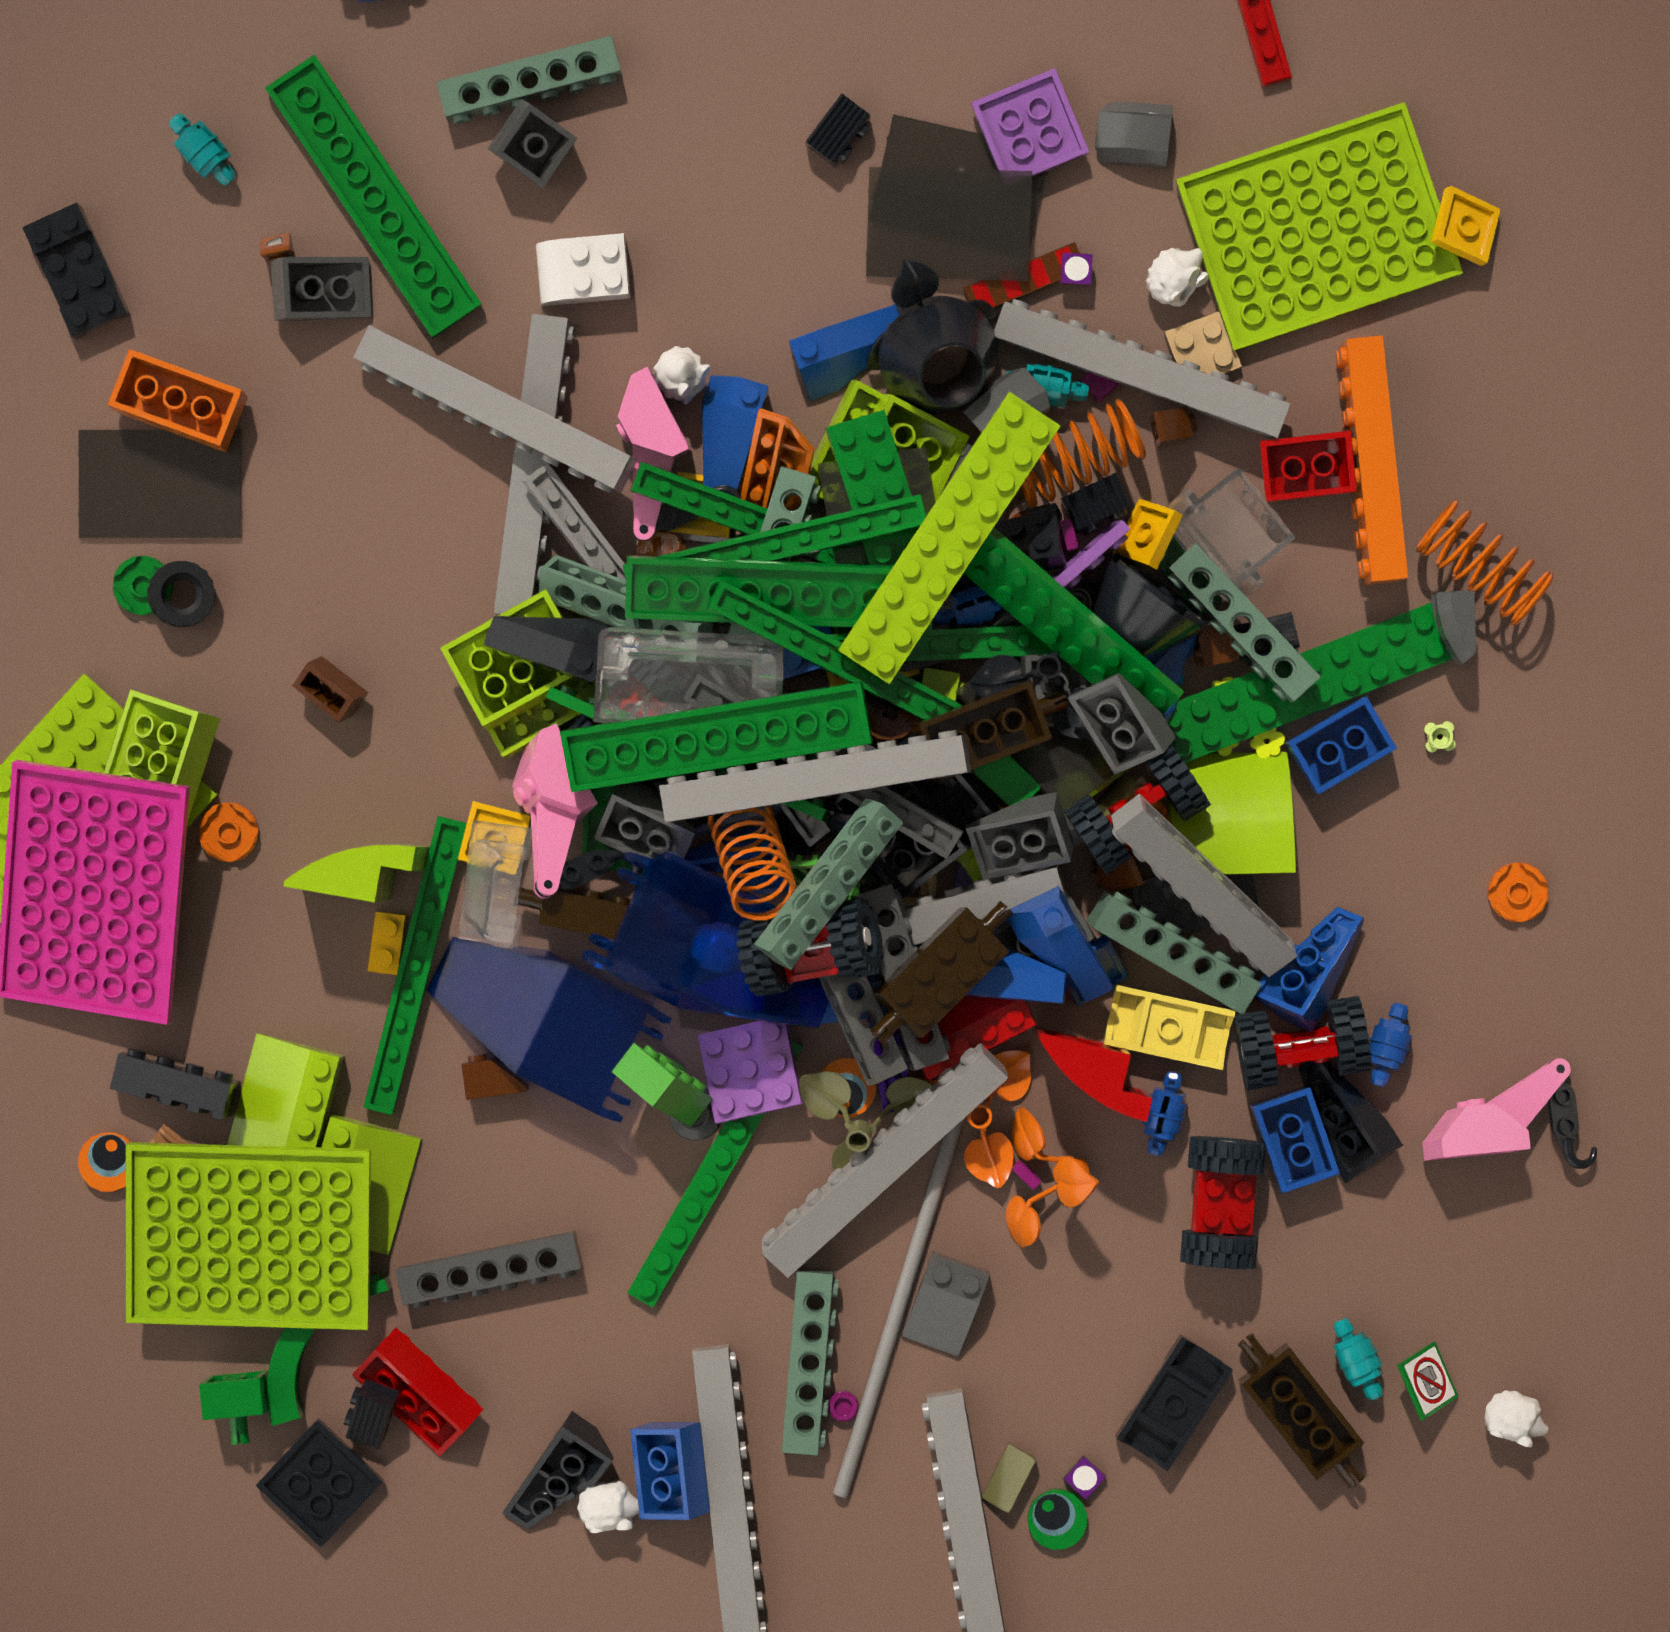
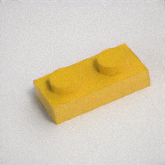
M375 912L368 964L369 972L397 975L401 961L407 915Z

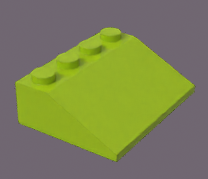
M130 689L104 773L189 786V820L221 718Z
M256 1033L227 1145L320 1148L344 1055Z
M335 1114L329 1119L322 1148L371 1149L370 1251L389 1255L422 1138Z

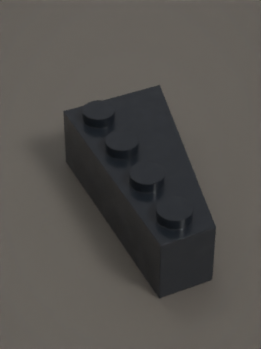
M128 1048V1052L118 1054L110 1089L144 1099H151V1096L156 1097V1101L169 1106L184 1104L187 1111L198 1114H209L212 1111V1118L219 1120L232 1116L240 1084L239 1080L233 1079L234 1074L216 1070L215 1074L203 1072L204 1066L187 1063L186 1067L175 1065V1059L165 1056H157V1060L145 1057L146 1052Z

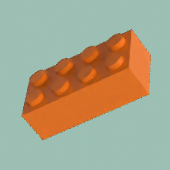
M129 349L107 405L116 413L227 452L248 397L241 389Z

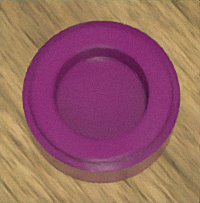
M846 1390L835 1392L829 1399V1413L835 1420L840 1422L853 1419L858 1412L856 1396Z

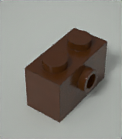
M323 656L307 662L292 685L338 723L353 716L368 694L365 689Z

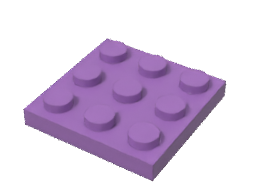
M1055 68L971 102L1005 188L1089 154L1088 147Z
M1123 520L1112 522L1068 560L1065 567H1060L1051 577L1066 590H1070L1082 579L1079 574L1083 570H1093L1105 559L1102 553L1106 550L1117 549L1128 539L1125 533L1130 528Z
M785 1015L698 1035L709 1095L713 1098L711 1105L715 1124L804 1105L799 1090V1076L787 1017Z

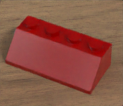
M396 1327L352 1374L362 1385L365 1379L400 1391L393 1414L439 1457L484 1410L474 1397L468 1395L455 1383L451 1376L443 1372L433 1362L430 1356L424 1354L411 1342L406 1334L399 1331Z

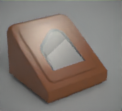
M284 233L261 239V256L266 261L293 256L295 252L291 235Z

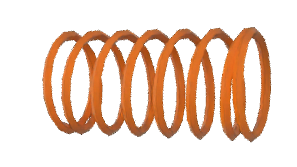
M1116 399L1115 402L1120 421L1110 404H1106L1105 408L1115 431L1123 461L1111 447L1093 413L1088 412L1087 417L1100 449L1104 469L1091 452L1076 423L1070 421L1069 426L1081 455L1086 477L1080 471L1060 435L1056 432L1053 440L1066 474L1068 486L1044 450L1039 459L1050 494L1032 468L1020 487L1031 508L1038 505L1033 482L1047 500L1051 502L1055 500L1056 491L1051 473L1063 490L1072 493L1074 482L1070 467L1083 483L1089 485L1092 481L1088 458L1097 471L1106 477L1110 472L1106 450L1112 459L1123 468L1127 467L1128 464L1125 443L1136 457L1142 460L1145 458L1146 451L1140 434L1129 411L1121 400Z
M1458 500L1452 501L1416 546V553L1421 552V557L1428 556L1447 540L1437 558V569L1445 568L1462 553L1452 572L1453 581L1461 580L1478 565L1469 581L1468 591L1475 590L1477 592L1493 578L1484 595V605L1495 603L1507 593L1499 610L1500 618L1508 617L1515 612L1511 619V626L1519 624L1546 592L1553 581V573L1550 574V571H1546L1511 608L1505 611L1512 596L1535 561L1530 559L1497 594L1490 598L1495 586L1518 553L1519 548H1512L1501 562L1474 586L1486 563L1502 541L1503 534L1497 535L1481 554L1459 573L1469 553L1485 531L1487 522L1481 523L1443 561L1452 543L1471 516V510H1466L1428 548L1430 542L1458 507Z
M771 805L764 806L766 811L752 808L728 812L721 816L715 824L713 821L715 815H710L707 821L712 832L711 836L716 844L717 855L720 857L719 863L724 871L723 876L728 884L727 889L730 897H732L733 909L741 917L752 921L774 918L797 889ZM754 812L766 818L764 822L747 820L733 824L722 833L718 831L721 823L733 814ZM745 825L761 826L751 834L739 837L727 836L730 831L737 827ZM750 838H759L757 841L747 846L732 847L740 841H744ZM723 840L731 841L727 845L722 843ZM764 840L770 841L768 847H756ZM728 851L738 852L731 858L726 856ZM762 852L748 860H736L746 853ZM768 853L774 855L772 860H760ZM732 864H745L740 868L736 869L735 872L730 869ZM766 865L752 873H740L752 866ZM772 866L779 868L778 870H768ZM774 874L767 882L757 886H743L754 877ZM736 877L744 878L738 884L734 882ZM779 877L784 878V881L775 892L762 899L748 900L738 896L739 890H759L769 886ZM788 882L790 884L784 901L772 910L754 914L744 911L738 905V902L750 905L761 904L771 900L785 889Z

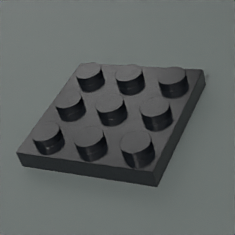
M318 1418L255 1486L316 1544L322 1547L377 1489L384 1479Z

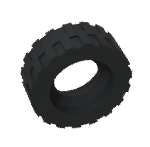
M174 561L159 568L151 577L149 587L147 588V600L153 614L163 623L174 627H189L203 621L211 612L212 606H214L216 594L213 586L214 582L207 574L208 572L198 564L188 561ZM177 579L188 580L196 589L194 603L185 609L173 607L166 597L168 586Z

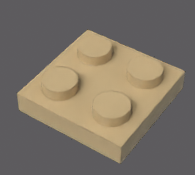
M1220 311L1164 332L1174 362L1182 365L1184 360L1201 366L1199 371L1211 375L1212 370L1227 374L1242 368L1237 352H1233Z

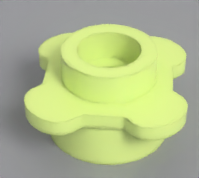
M1449 721L1441 725L1428 723L1424 727L1428 740L1425 745L1426 749L1429 752H1435L1437 749L1453 750L1456 745L1452 732L1454 725ZM1438 734L1443 736L1441 740L1437 739Z

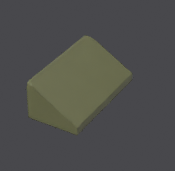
M1126 773L1113 781L1096 802L1104 816L1110 814L1108 808L1111 805L1134 794L1133 791L1140 787V783Z
M1008 1443L981 1497L1001 1510L1010 1513L1036 1462V1457Z

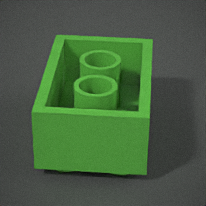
M633 1043L612 1071L613 1074L652 1107L692 1127L713 1099L705 1092L707 1086L703 1082L686 1073L687 1069L676 1060H671L662 1052L658 1053L649 1045L642 1048Z

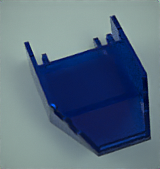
M633 852L625 853L624 860L644 870L641 876L628 869H618L616 875L629 883L636 884V889L614 940L611 941L594 933H591L589 941L594 945L609 950L607 957L605 958L591 950H584L582 954L584 960L594 967L602 969L679 1009L819 1028L829 1004L828 997L819 978L793 982V985H790L791 989L788 991L764 996H755L754 992L749 990V984H746L744 981L745 974L740 969L742 964L741 960L738 959L740 950L737 948V941L740 940L737 936L740 930L739 926L743 921L749 919L741 917L734 911L731 903L732 897H730L727 889L728 884L724 879L671 852H665L652 859ZM739 890L738 896L743 899H761L747 891ZM738 902L740 908L754 914L764 913L776 908L768 902L750 905Z
M452 937L426 990L489 1054L513 1073L601 1117L616 1122H621L623 1116L615 1110L604 1107L603 1103L608 1096L616 1100L617 1103L627 1106L630 1105L631 1100L611 1090L617 1077L612 1073L613 1069L632 1046L639 1030L658 1040H662L664 1035L659 1030L643 1024L647 1014L664 1024H670L672 1020L667 1014L653 1006L654 1002L547 949Z

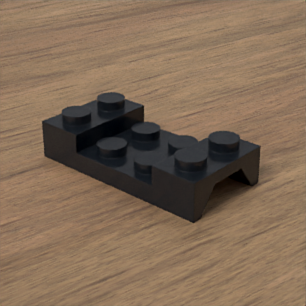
M76 202L22 227L61 308L59 310L71 337L77 340L93 328L111 320L131 315L80 204Z
M1056 503L1027 508V515L997 521L995 524V529L1044 571L1066 566L1059 529V521L1063 519ZM963 573L953 589L962 588L966 585L971 586L975 583Z
M1225 874L1258 906L1253 874ZM1156 876L1142 879L1144 884L1131 888L1136 909L1139 910L1141 905L1157 914L1155 920L1162 924L1166 920L1172 922L1182 929L1180 933L1212 928L1209 920L1204 916L1199 917L1185 898L1180 899L1176 896L1171 885L1165 879L1161 881ZM1156 929L1148 931L1145 935V940L1154 939L1157 934Z
M1181 1334L1167 1353L1164 1363L1133 1411H1130L1115 1434L1116 1439L1138 1450L1167 1472L1233 1371L1231 1366Z

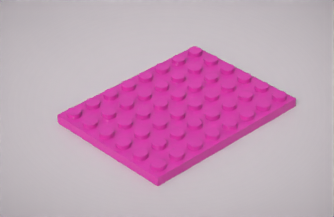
M22 760L12 762L0 925V997L166 1025L171 1022L190 798L189 786Z

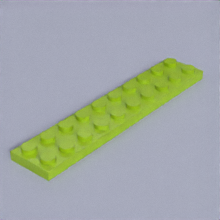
M1008 392L838 651L888 684L891 683L1060 428L1059 424L1011 392Z

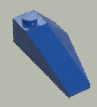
M1007 948L1009 952L964 996L1064 1004L1067 973Z

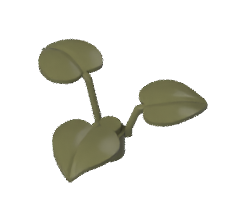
M822 1071L803 1075L799 1080V1090L802 1099L814 1115L829 1120L833 1119L839 1110L843 1113L845 1127L848 1129L846 1142L836 1147L832 1154L831 1161L834 1171L845 1167L850 1162L849 1160L854 1152H863L869 1147L872 1132L876 1131L878 1125L892 1109H894L896 1116L902 1109H908L912 1106L921 1091L934 1086L930 1082L918 1077H902L893 1081L886 1091L887 1098L891 1104L887 1105L873 1124L870 1125L864 1120H856L854 1122L850 1120L848 1110L844 1104L850 1100L851 1088L849 1082L839 1073Z

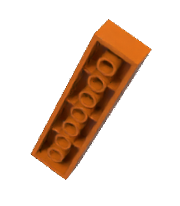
M1383 335L1346 339L1339 346V351L1335 352L1337 369H1342L1343 377L1342 381L1338 382L1340 399H1345L1346 406L1345 411H1342L1343 429L1352 431L1358 492H1355V501H1351L1352 518L1358 520V531H1354V542L1356 549H1361L1362 558L1361 561L1357 562L1359 579H1364V586L1401 582L1408 578Z

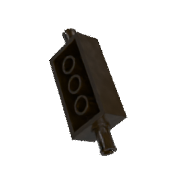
M1027 681L910 726L915 737L926 735L927 741L939 739L938 733L952 730L957 731V736L966 735L972 770L1052 739L1045 717L1068 709V703L1064 701L1054 704L1056 701L1066 698L1062 691L1038 700L1032 682ZM957 775L933 778L931 782H942Z
M519 886L516 890L514 905L540 910L538 924L653 949L661 948L662 940L665 938L680 940L690 944L692 942L695 925L669 920L668 912L662 911L663 905L644 902L643 907L632 905L634 899L617 895L614 896L613 900L604 899V892L584 889L582 894L574 892V889L567 890L558 887V890L547 899L538 897L534 890Z
M999 901L981 920L967 907H960L874 992L875 996L888 1008L889 1013L870 1030L872 1035L878 1036L876 1039L884 1045L903 1025L915 1037L923 1038L1009 952L995 937V932L1014 915L1010 909L1007 910V906Z
M1253 1333L1247 1335L1246 1339L1253 1347L1250 1348L1243 1339L1237 1346L1242 1349L1254 1366L1249 1372L1238 1379L1242 1386L1316 1480L1332 1468H1335L1349 1488L1355 1487L1357 1484L1351 1478L1350 1473L1353 1474L1359 1483L1365 1476L1348 1456L1364 1444L1363 1440L1287 1343L1283 1344L1273 1353L1268 1354L1254 1337Z

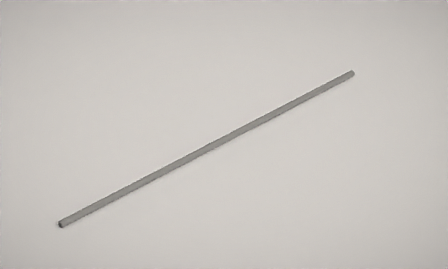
M1067 737L1052 787L1073 772L1082 739ZM964 1119L943 1137L834 1487L833 1494L847 1498Z

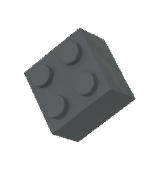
M521 99L488 147V150L531 181L544 188L577 140V137L530 103Z

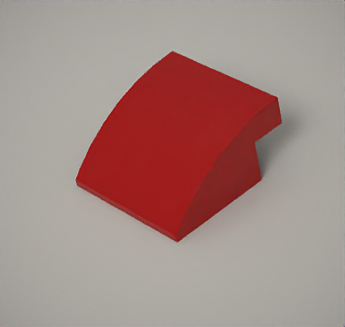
M1036 1027L1035 1034L1045 1050L1064 1074L1081 1090L1110 1109L1125 1116L1147 1122L1153 1098L1145 1090L1124 1085L1131 1054L1127 1050Z

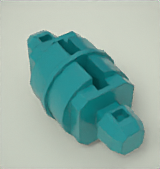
M176 114L169 121V125L173 132L180 136L174 142V146L185 158L186 163L191 165L204 179L214 174V178L221 185H229L236 178V174L229 164H225L231 157V153L219 140L218 135H215L202 121L191 126V121L183 114Z
M1027 364L1026 370L1046 390L1050 407L1065 408L1067 398H1072V401L1087 400L1089 386L1077 381L1075 383L1071 382V371L1051 367V365Z
M1347 1318L1335 1322L1334 1330L1337 1338L1341 1337V1341L1334 1345L1336 1350L1334 1354L1340 1364L1339 1368L1342 1369L1347 1381H1350L1353 1387L1363 1384L1362 1390L1369 1400L1372 1401L1383 1395V1388L1380 1381L1375 1379L1383 1373L1377 1349L1374 1348L1370 1338L1366 1337L1364 1331L1354 1335L1353 1330L1355 1329Z

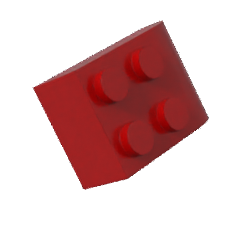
M1351 430L1260 441L1266 502L1272 503L1358 492Z

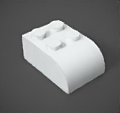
M624 233L556 239L536 244L541 306L631 299L627 246Z

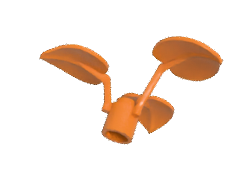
M1009 1050L994 1055L1005 1066L1008 1079L991 1093L983 1104L980 1103L966 1116V1120L970 1125L980 1129L981 1139H974L967 1145L964 1152L965 1166L976 1178L996 1188H1001L1008 1179L1013 1165L1014 1152L1010 1140L1003 1133L995 1132L988 1137L986 1136V1127L992 1121V1112L989 1106L995 1092L1004 1101H1014L1023 1097L1029 1089L1031 1082L1030 1054L1020 1050ZM920 1077L921 1079L928 1081L927 1077ZM934 1079L929 1080L928 1082L935 1085L938 1082V1080Z
M1019 1107L1011 1128V1140L1016 1153L1026 1161L1032 1160L1036 1156L1039 1160L1057 1163L1053 1168V1177L1057 1184L1031 1197L1027 1202L1021 1196H1014L1007 1205L1006 1223L1009 1233L1014 1241L1024 1248L1033 1245L1038 1240L1041 1232L1039 1216L1031 1208L1034 1202L1057 1190L1058 1197L1065 1206L1076 1207L1087 1200L1097 1187L1099 1181L1089 1174L1088 1163L1082 1157H1055L1042 1154L1040 1151L1046 1145L1044 1132L1033 1115L1026 1108Z

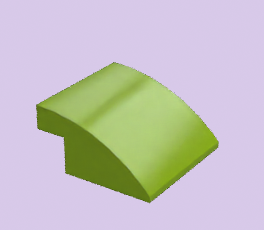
M851 380L829 426L885 410L911 495H922L927 516L940 497L970 436L892 394H882L858 380ZM825 432L813 456L809 475L817 477L819 480L818 485L822 487L819 499L845 512L851 511L831 445Z
M546 589L498 615L563 618ZM492 618L440 647L482 727L489 732L501 756L507 760L523 751L540 730L557 724L559 730L572 724L580 716L581 713L546 698L550 687L559 690L561 685L577 691L576 698L587 702L588 697L603 703L608 696L599 682L596 687L483 645L492 623Z
M1256 752L1231 753L1225 757L1218 753H1209L1186 762L1185 764L1202 788L1211 805L1184 822L1167 798L1168 821L1223 874L1296 873L1294 818L1288 753L1280 752L1278 755H1270L1268 758H1259Z
M399 844L351 848L310 863L284 880L283 887L374 903L389 901L395 869L406 871L424 870L430 846Z

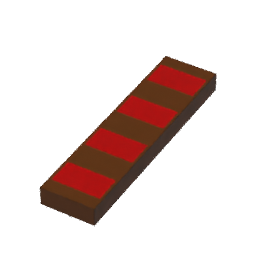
M1073 242L963 287L967 300H984L995 309L1004 305V302H1012L1013 299L1017 300L1060 282L1062 253L1080 254L1076 243Z

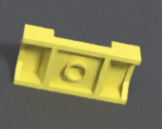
M1116 984L1103 1044L1223 1070L1225 1050L1236 1011Z

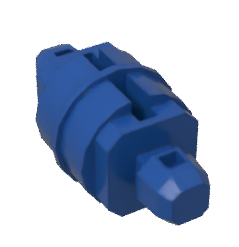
M966 585L962 589L953 591L952 595L947 597V607L945 605L941 606L933 621L935 625L941 626L949 624L950 620H952L955 628L962 626L968 628L974 625H982L983 622L994 619V615L998 614L1001 608L1000 604L978 585Z
M1394 1003L1388 1014L1390 1020L1380 1018L1379 1024L1374 1026L1372 1037L1369 1038L1371 1065L1377 1066L1376 1069L1372 1070L1371 1082L1375 1086L1384 1088L1391 1076L1388 1073L1389 1070L1399 1072L1400 1066L1405 1064L1407 1053L1410 1052L1411 1028L1408 1025L1402 1024L1407 1019L1408 1009L1406 1005Z
M1169 1071L1165 1075L1162 1084L1165 1088L1156 1087L1153 1094H1149L1153 1099L1147 1122L1143 1121V1125H1145L1143 1133L1153 1136L1148 1141V1153L1156 1156H1161L1165 1152L1168 1143L1165 1139L1173 1141L1176 1138V1134L1181 1132L1183 1121L1186 1119V1094L1177 1092L1178 1089H1181L1182 1075L1173 1071ZM1168 1097H1170L1167 1109H1165ZM1163 1118H1165V1119H1164V1123H1163V1127H1162V1131H1161V1130H1160V1126H1161V1124H1162Z

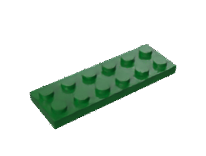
M885 410L826 427L825 430L851 510L912 496ZM918 528L861 541L868 565L894 566Z

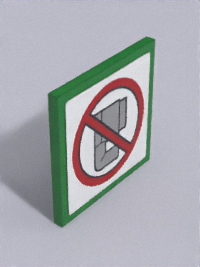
M1435 1341L1397 1364L1420 1421L1425 1420L1459 1397Z

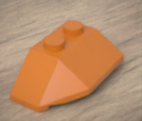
M761 408L758 410L741 491V499L768 509L781 466L810 474L815 448L788 417ZM799 496L790 497L787 500L786 508L791 511L800 506L802 503Z

